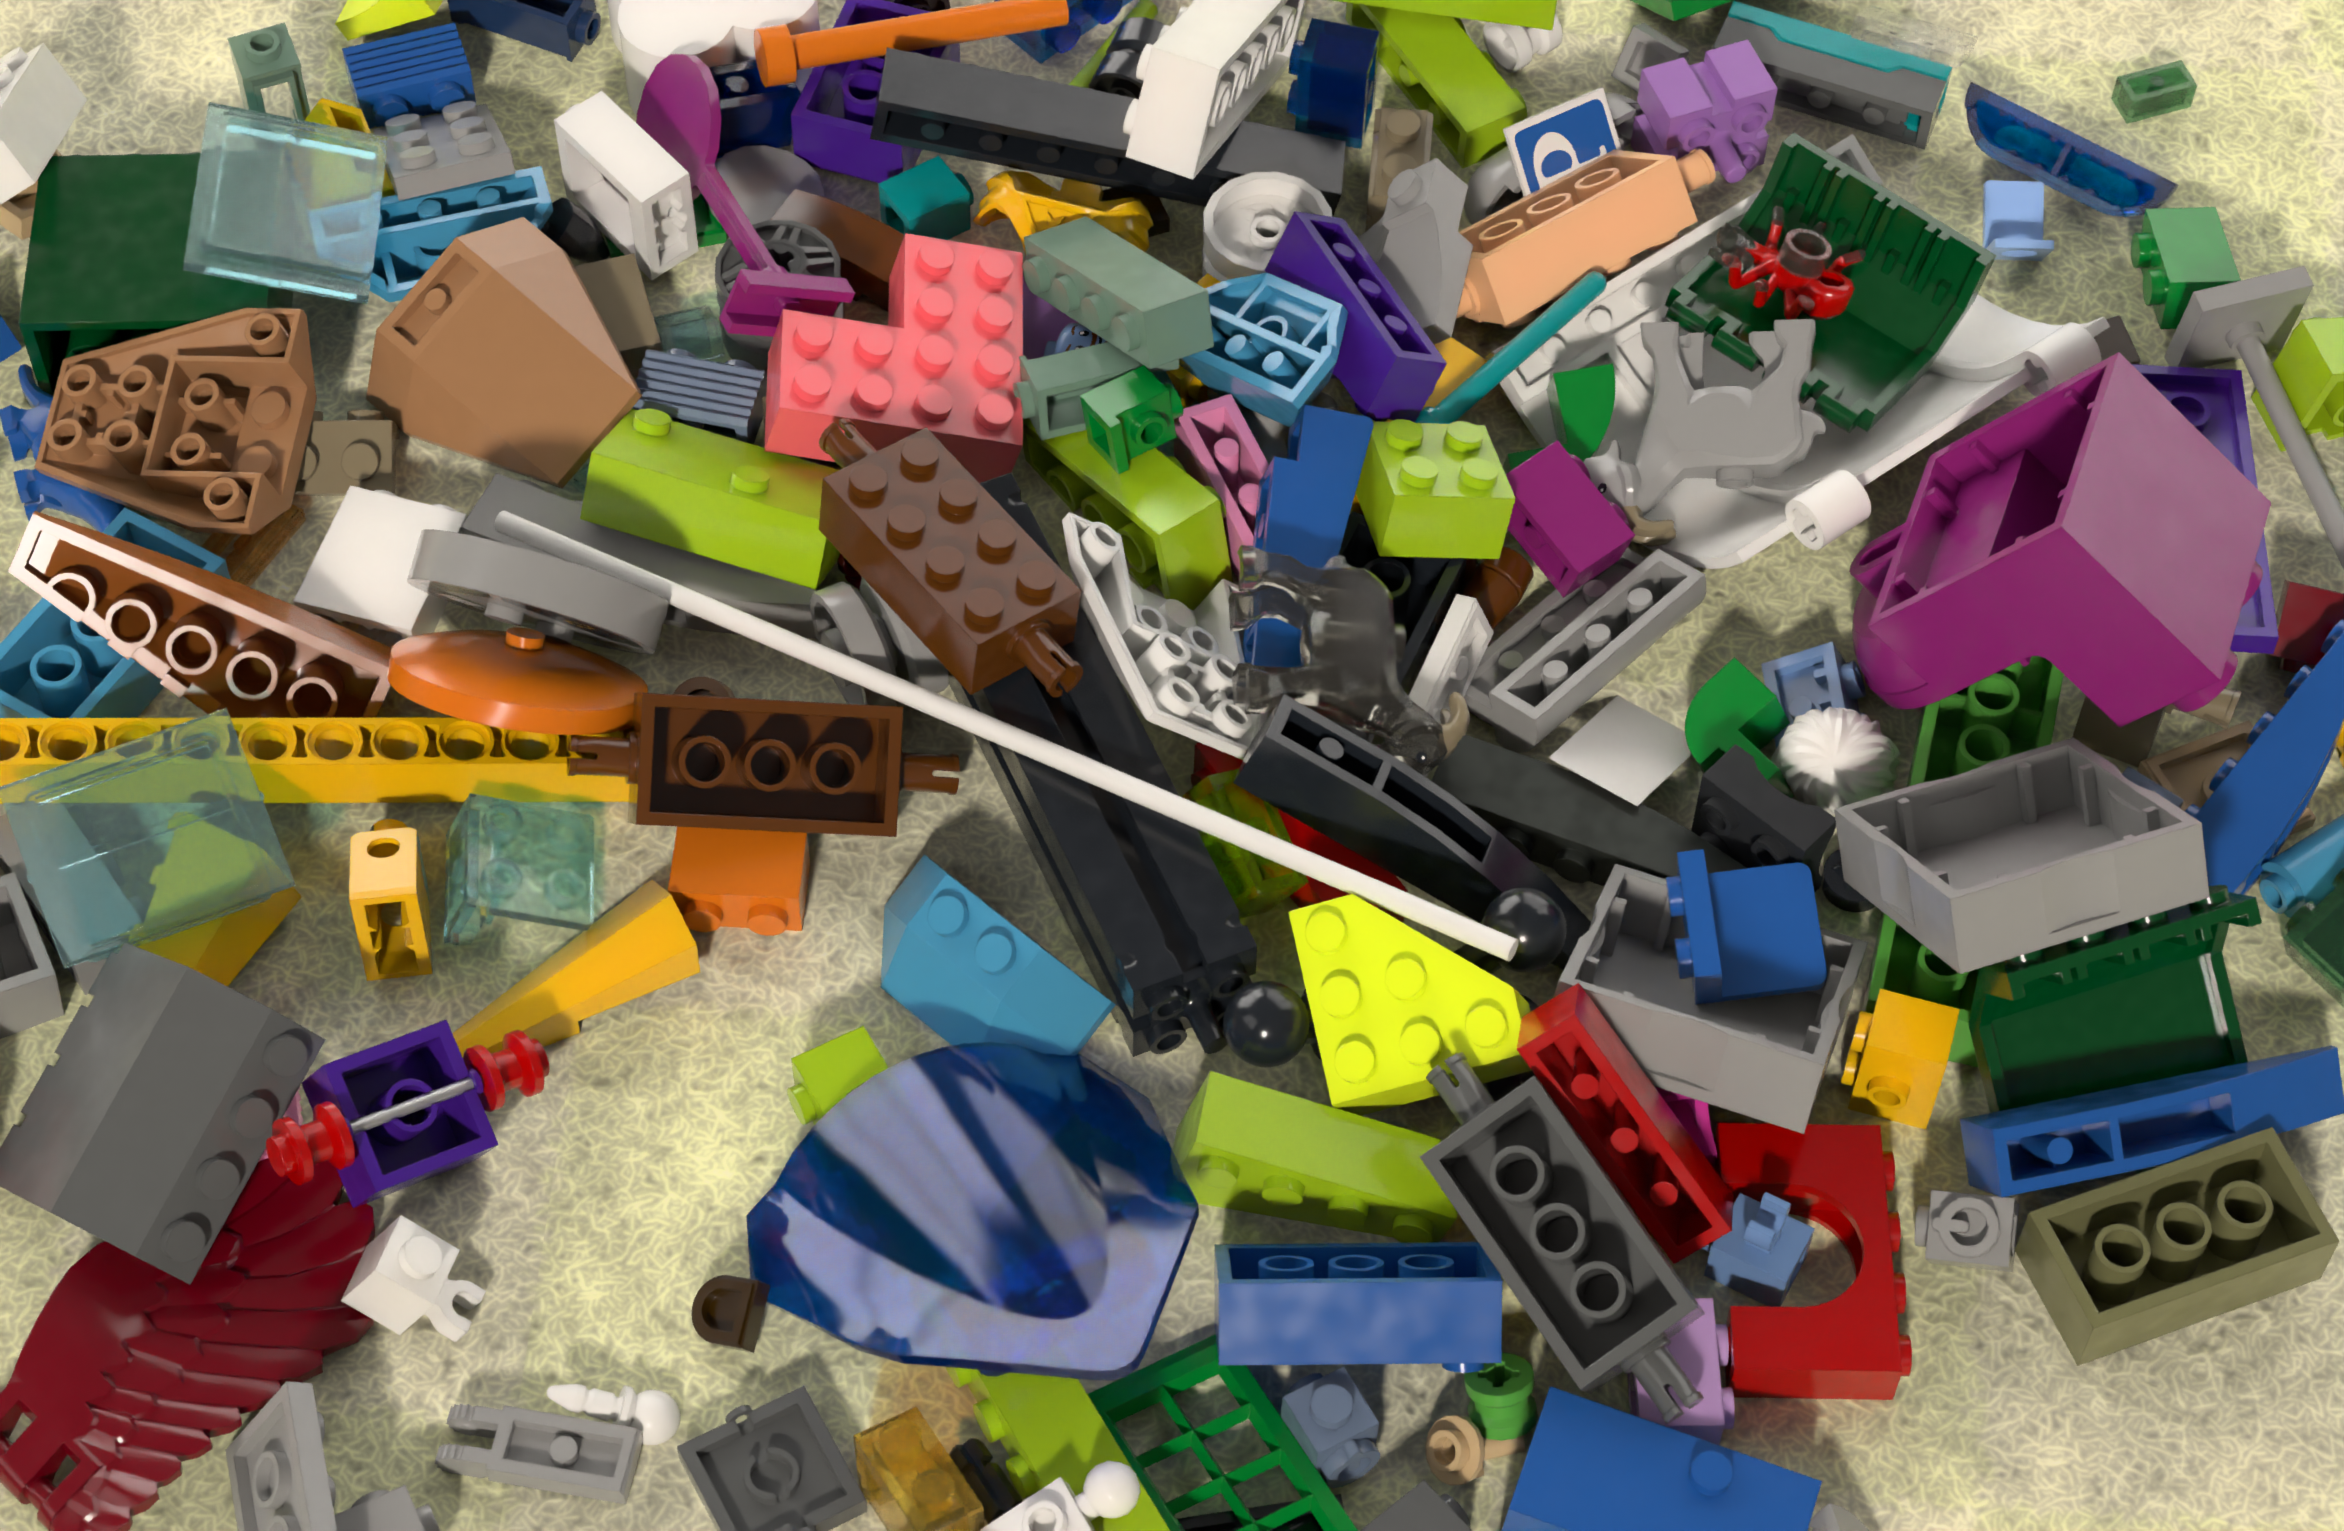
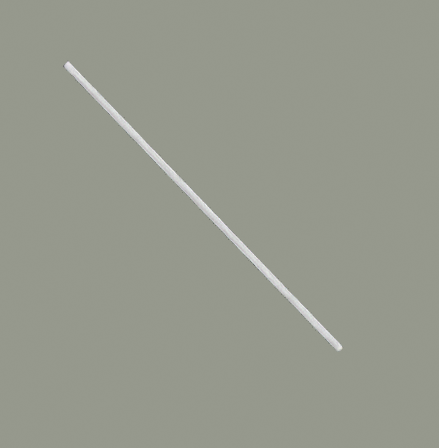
M505 510L501 511L495 519L494 528L500 533L566 561L640 586L663 597L674 607L1346 893L1354 894L1365 901L1506 961H1511L1516 953L1519 940Z

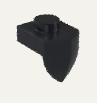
M564 197L552 203L553 212L540 230L560 246L569 257L580 262L591 263L610 257L608 247L600 230L582 209Z

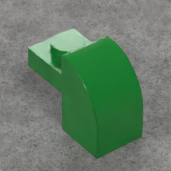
M1734 657L1707 681L1693 698L1685 720L1687 745L1704 774L1728 750L1737 744L1753 756L1757 768L1771 785L1786 796L1794 797L1780 769L1760 751L1790 722L1776 695Z

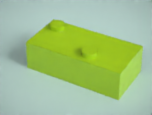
M631 409L591 452L580 519L816 590L834 567L840 555V552L819 530L823 478L839 470L790 455L766 452L760 446L672 421L668 414L656 409Z

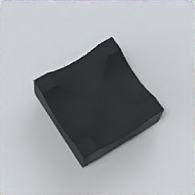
M1735 744L1702 775L1691 831L1746 868L1797 862L1803 863L1811 870L1815 893L1822 884L1823 877L1819 874L1820 862L1835 832L1836 821L1834 816L1820 806L1799 802L1777 790L1761 774L1753 756Z

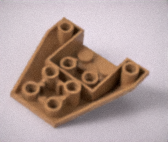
M521 217L456 237L376 329L366 400L379 411H383L389 420L395 422L398 428L410 437L563 489L588 460L596 446L623 419L643 395L568 254L526 218Z
M243 308L63 359L37 455L35 469L43 475L195 533H256L291 508L317 401L305 312L302 309Z

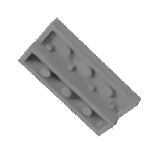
M1627 548L1619 561L1563 598L1557 589L1554 590L1486 648L1464 696L1469 713L1493 726L1496 742L1505 749L1517 753L1530 751L1702 603L1706 595L1705 574L1660 549L1655 550L1650 556L1644 558Z

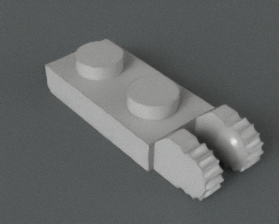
M454 1404V1407L451 1406L446 1424L449 1425V1428L464 1435L494 1439L493 1445L490 1450L467 1445L443 1444L439 1446L435 1464L442 1471L477 1478L488 1477V1480L493 1482L626 1504L640 1455L643 1437L641 1430L617 1424L505 1405L503 1410L482 1406H470L469 1404Z

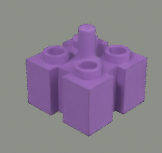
M1749 40L1708 50L1705 52L1704 61L1689 65L1685 57L1642 69L1637 102L1644 114L1634 117L1630 144L1633 151L1675 156L1676 160L1689 154L1693 149H1702L1711 159L1715 171H1719L1728 183L1739 182L1747 173L1757 166L1763 165L1769 138L1764 127L1768 121L1772 120L1778 88Z

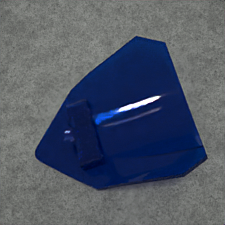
M996 1042L963 1043L918 1054L874 1075L835 1104L812 1127L791 1154L776 1183L746 1215L750 1279L771 1285L766 1303L812 1325L861 1352L903 1364L977 1369L981 1375L984 1374L986 1376H1000L1010 1372L1113 1381L1126 1377L1137 1369L1147 1351L1197 1222L1199 1206L1149 1098L1081 1054L1075 1056L1043 1054L1016 1044Z

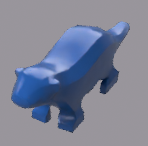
M23 364L18 369L19 381L31 409H20L10 405L0 409V418L5 437L8 436L14 461L25 459L28 450L31 449L36 462L53 396L37 386L31 367ZM22 469L13 472L28 521H30L34 511L41 512L45 508H50L80 518L91 525L96 531L103 532L126 507L43 475L36 469Z

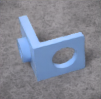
M1987 180L1983 187V248L1997 255L1995 260L2042 261L2054 250V240H2043L2044 183L2035 181Z

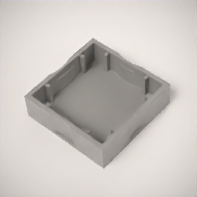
M2075 738L1989 762L1959 775L1919 783L1834 809L1844 881L1959 974L2210 897L2202 823L2155 791L2148 790L2129 781L2121 774L2116 765Z
M1615 864L1596 903L1589 931L1579 938L1558 981L1554 997L1580 983L1655 1087L1804 1134L1846 1017L1868 942L1820 927L1827 969V980L1821 989L1695 1005L1692 979L1679 978L1675 939L1686 937L1683 916H1670L1666 879Z

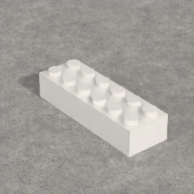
M1193 0L1188 8L1182 6L1175 22L1171 26L1164 25L1157 41L1153 45L1146 44L1137 65L1136 78L1143 80L1139 99L1135 98L1131 102L1123 125V133L1130 135L1125 157L1193 180L1288 68L1307 0Z

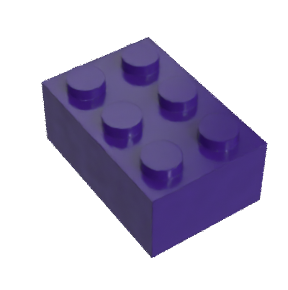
M846 0L833 28L928 13L930 11L884 0ZM960 43L909 51L960 62ZM885 56L813 68L791 113L794 155L805 160L810 166L876 183H881L915 166L922 149L870 139L877 90Z

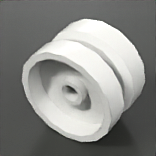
M1252 172L1229 180L1212 194L1203 212L1204 245L1202 247V277L1209 273L1222 282L1224 280L1266 273L1265 268L1294 211L1332 217V209L1319 190L1301 178L1281 172Z

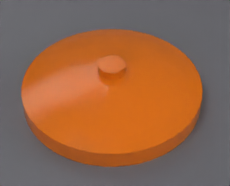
M520 627L508 628L507 631H443L405 638L393 645L387 674L389 684L398 693L431 710L483 725L542 734L594 735L626 730L633 727L634 693H648V686L645 681L625 666L587 649L545 638V634L542 632Z

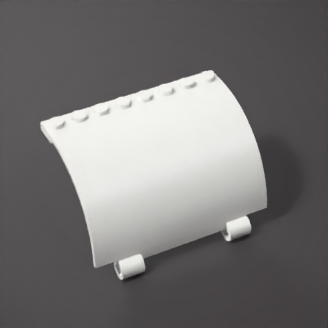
M1853 134L1825 150V152L1876 183L1883 184ZM1762 189L1608 281L1606 289L1602 294L1499 383L1515 410L1542 448L1549 446L1557 440L1547 395V388L1553 373L1613 363L1615 373L1614 408L1609 426L1595 457L1603 456L1608 452L1612 441L1618 440L1621 448V461L1635 463L1655 392L1653 359L1643 347L1640 325L1642 322H1671L1665 318L1669 308L1664 306L1671 288L1736 229ZM1977 295L1974 303L1929 370L1868 432L1858 426L1851 433L1846 432L1813 411L1816 400L1812 397L1804 404L1799 402L1800 409L1820 416L1826 425L1825 434H1817L1813 438L1811 448L1803 461L1794 464L1775 478H1754L1753 486L1743 489L1718 487L1716 479L1685 478L1669 490L1662 500L1644 516L1645 519L1651 521L1673 520L1676 537L1667 544L1645 547L1652 551L1660 549L1689 566L1706 569L1729 568L1741 564L1790 532H1793L1796 538L1809 549L1819 550L1870 516L1871 503L1864 488L1865 485L2024 384L2027 390L2037 397L2101 362L2100 349L2094 337L2108 329L2110 325L2105 317L2088 323L2077 324L2070 322L2065 325H2050L2031 321L2012 314ZM1679 327V336L1689 334ZM1708 334L1704 338L1703 350L1704 388L1740 386L1751 390L1756 388L1762 380L1764 367L1759 366L1753 372L1747 370L1712 348L1711 343L1714 336ZM1506 344L1492 351L1490 354L1485 356L1484 359L1488 361Z

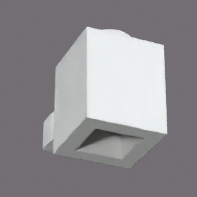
M400 1215L366 1246L341 1301L399 1335L425 1314L440 1334L457 1342L468 1332L472 1321L458 1315L453 1308L452 1302L458 1303L465 1309L472 1310L482 1301L486 1290L466 1280H450L447 1278L460 1250Z

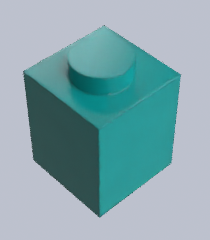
M939 155L879 183L881 221L900 233L949 240L971 229L970 206L974 204L972 189L966 178L959 172L954 174Z

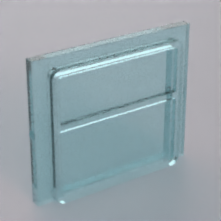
M209 102L183 270L367 304L374 265L388 137Z
M227 708L0 787V799L28 871L27 880L33 884L64 969L85 961H101L108 958L111 952L118 954L124 943L139 947L268 900L272 894L295 886V881L263 802L264 795L258 790Z

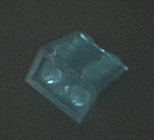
M469 793L446 835L444 943L458 946L471 945L482 925H490L494 916L587 931L594 922V818L587 814Z

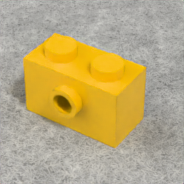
M1880 989L1873 1014L1864 1011L1859 1012L1852 1043L1848 1051L1841 1083L1853 1086L1848 1109L1926 1130L1947 1066L1960 1009Z

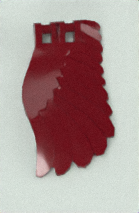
M269 1158L258 1161L191 1284L106 1241L97 1244L68 1269L53 1290L21 1350L11 1379L0 1393V1483L21 1504L32 1503L38 1509V1521L48 1531L130 1530L133 1524L132 1516L149 1510L160 1499L158 1488L169 1485L182 1475V1461L199 1458L212 1450L213 1444L210 1438L232 1433L241 1427L242 1418L240 1414L262 1409L285 1382L302 1383L323 1373L324 1356L358 1343L373 1326V1319L341 1301L366 1246L374 1240L373 1207L366 1203L353 1208L350 1201L339 1204L344 1186L337 1169L328 1160L314 1165L312 1181L298 1186L288 1176L280 1177L274 1171ZM22 1413H24L32 1423L12 1443L9 1437ZM68 1455L77 1466L56 1487L52 1483L55 1473Z

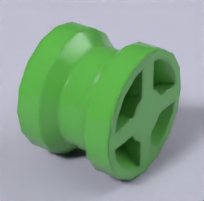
M1502 1353L1501 1363H1484L1482 1370L1464 1373L1466 1393L1471 1398L1467 1407L1468 1417L1479 1428L1482 1437L1500 1441L1515 1439L1527 1434L1535 1426L1538 1419L1535 1398L1531 1395L1535 1385L1532 1365L1525 1358L1515 1354Z

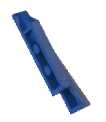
M1304 405L1289 429L1287 459L1274 456L1259 481L1242 647L1244 662L1251 663L1249 677L1251 684L1290 691L1298 690L1304 685L1374 425L1372 419L1367 416Z

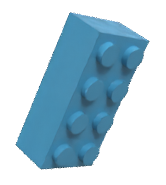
M126 507L102 532L231 579L225 559ZM43 597L0 643V718H137L164 686L160 684L161 680L131 657L127 660L108 646V640L82 621H74Z

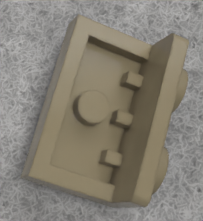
M378 410L347 411V420L323 421V412L314 411L294 496H345L350 485L371 491L386 490L395 494V439H400L398 425L392 420H384V412Z

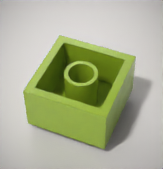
M1396 419L1391 422L1373 421L1374 425L1355 493L1379 556L1499 559L1516 498L1485 425H1474L1465 421H1456L1450 424L1415 423L1405 419Z

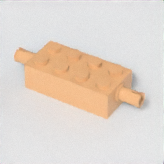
M1697 148L1691 150L1689 154L1676 160L1675 156L1612 150L1461 230L1459 233L1473 245L1456 319L1464 317L1473 319L1475 323L1502 324L1503 328L1520 326L1536 316L1535 309L1550 301L1556 302L1588 273L1599 272L1604 276L1618 273L1632 264L1631 257L1645 249L1657 250L1664 248L1678 240L1679 231L1698 221L1688 194L1715 180L1716 173L1711 159L1702 149L1697 150Z

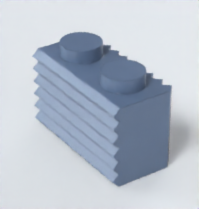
M670 349L667 352L646 350L645 358L642 360V367L639 369V374L635 381L643 396L631 409H656L668 414L672 421L754 445L764 416L762 397H765L767 394L766 371L758 370L750 363L738 359L729 360L725 363L699 359L693 353L684 349Z

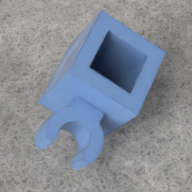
M1765 1192L1761 1203L1739 1193L1733 1204L1732 1231L1702 1248L1709 1252L1704 1276L1766 1306L1781 1307L1807 1257L1815 1228L1788 1216L1791 1203Z

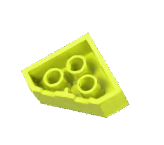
M1354 894L1288 911L1330 1100L1335 1108L1362 1116L1438 1096L1439 1093L1428 1082L1426 1076L1439 1065L1442 1070L1444 1069L1456 1087H1458L1459 1081L1444 1060L1460 1052L1464 1053L1467 1058L1466 1061L1482 1084L1532 1071L1517 1051L1521 1019L1531 1012L1529 1003L1509 984Z

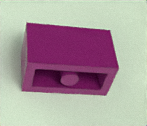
M1558 440L1506 474L1516 498L1508 530L1563 598L1619 561L1635 536L1622 509L1615 503L1605 499L1592 483L1585 464L1577 456L1569 454Z

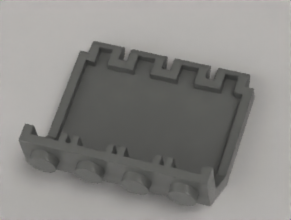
M124 943L118 954L111 952L88 992L94 998L88 1007L80 1006L55 1050V1053L60 1055L55 1067L47 1064L22 1108L21 1113L27 1116L21 1127L13 1124L0 1147V1187L162 1271L191 1284L266 1148L267 1138L272 1137L273 1122L283 1118L326 1039L275 1010L188 966Z

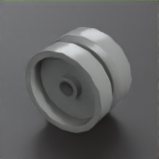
M863 577L861 579L860 593L852 586L841 581L812 594L810 597V610L819 644L932 692L939 693L948 687V670ZM831 673L847 704L897 706V701Z

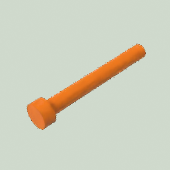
M1001 0L790 35L788 27L782 24L755 29L754 50L761 81L765 87L795 83L797 70L885 56L887 48L909 52L1065 26L1069 22L1067 0Z

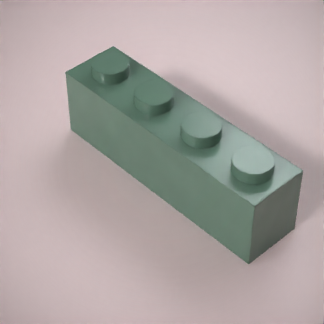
M1087 216L1024 237L1027 260L1023 262L1022 268L1024 280L1029 290L1149 369L1214 347L1208 290Z

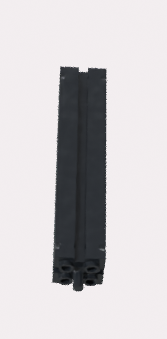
M1012 473L981 482L980 484L1060 567L1027 502H1022L1021 490ZM1080 604L1074 641L1062 648L1074 661L1083 667V675L1078 684L1068 693L1057 683L1063 690L1062 696L1052 697L1046 691V687L1025 666L970 695L948 671V683L958 703L1179 796ZM974 734L1101 993L1116 1004L1111 1014L1115 1022L1121 1025L1123 1038L1132 1056L1135 1057L1148 1051L1155 1054L1170 1052L1186 1040L1187 1033L1185 1030L1193 1028L1205 1053L1212 1054L1222 1050L1228 1044L1223 1029L1224 1013L1232 997L1240 989L1253 983L1249 976L1256 974L1257 945L1247 925L1241 924L1239 910L1197 829Z

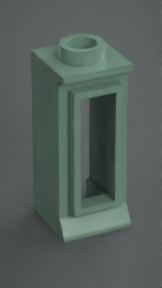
M284 22L227 39L249 131L256 150L260 152H282L285 166L292 162L287 159L289 154L284 151V148L292 137L273 142L261 89L288 82L294 107L292 109L298 129L310 113L301 72V63Z
M1109 342L1027 360L1025 355L1019 356L1021 382L1013 384V393L1015 397L1021 400L1022 418H1030L1040 440H1046L1086 430L1080 395L1143 366V364ZM1179 359L1152 369L1146 368L1162 384L1168 382L1174 387L1166 371L1179 369Z

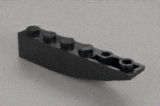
M1285 694L1252 740L1233 781L1235 785L1482 924L1483 916L1489 904L1501 893L1510 889L1529 887L1551 896L1560 906L1567 928L1564 946L1551 964L1564 971L1579 938L1589 931L1591 921L1541 869L1505 836L1453 795L1398 758Z

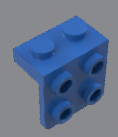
M1704 849L1677 852V876L1666 877V888L1670 916H1683L1686 938L1675 939L1676 960L1679 978L1692 979L1695 1005L1814 991L1821 989L1825 985L1827 969L1812 874L1807 865L1797 862L1707 873Z

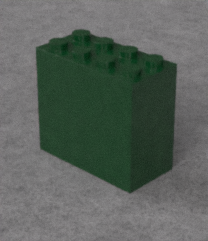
M251 151L235 153L192 152L182 154L134 153L128 155L52 156L38 178L18 322L39 388L52 396L54 395L63 359L243 308L292 309L300 227L283 153Z

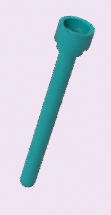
M1590 272L1438 405L1434 408L1428 406L1422 409L1415 423L1450 424L1457 421L1602 294L1607 285L1604 275L1599 272Z

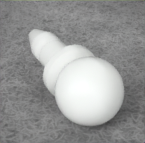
M580 1384L553 1385L547 1390V1396L570 1412H584L586 1416L606 1421L613 1419V1424L641 1430L642 1444L658 1445L666 1442L676 1433L680 1424V1411L677 1403L670 1395L660 1390H646L636 1395L632 1387L624 1385L619 1397H616L614 1393L595 1388L588 1390L586 1386Z

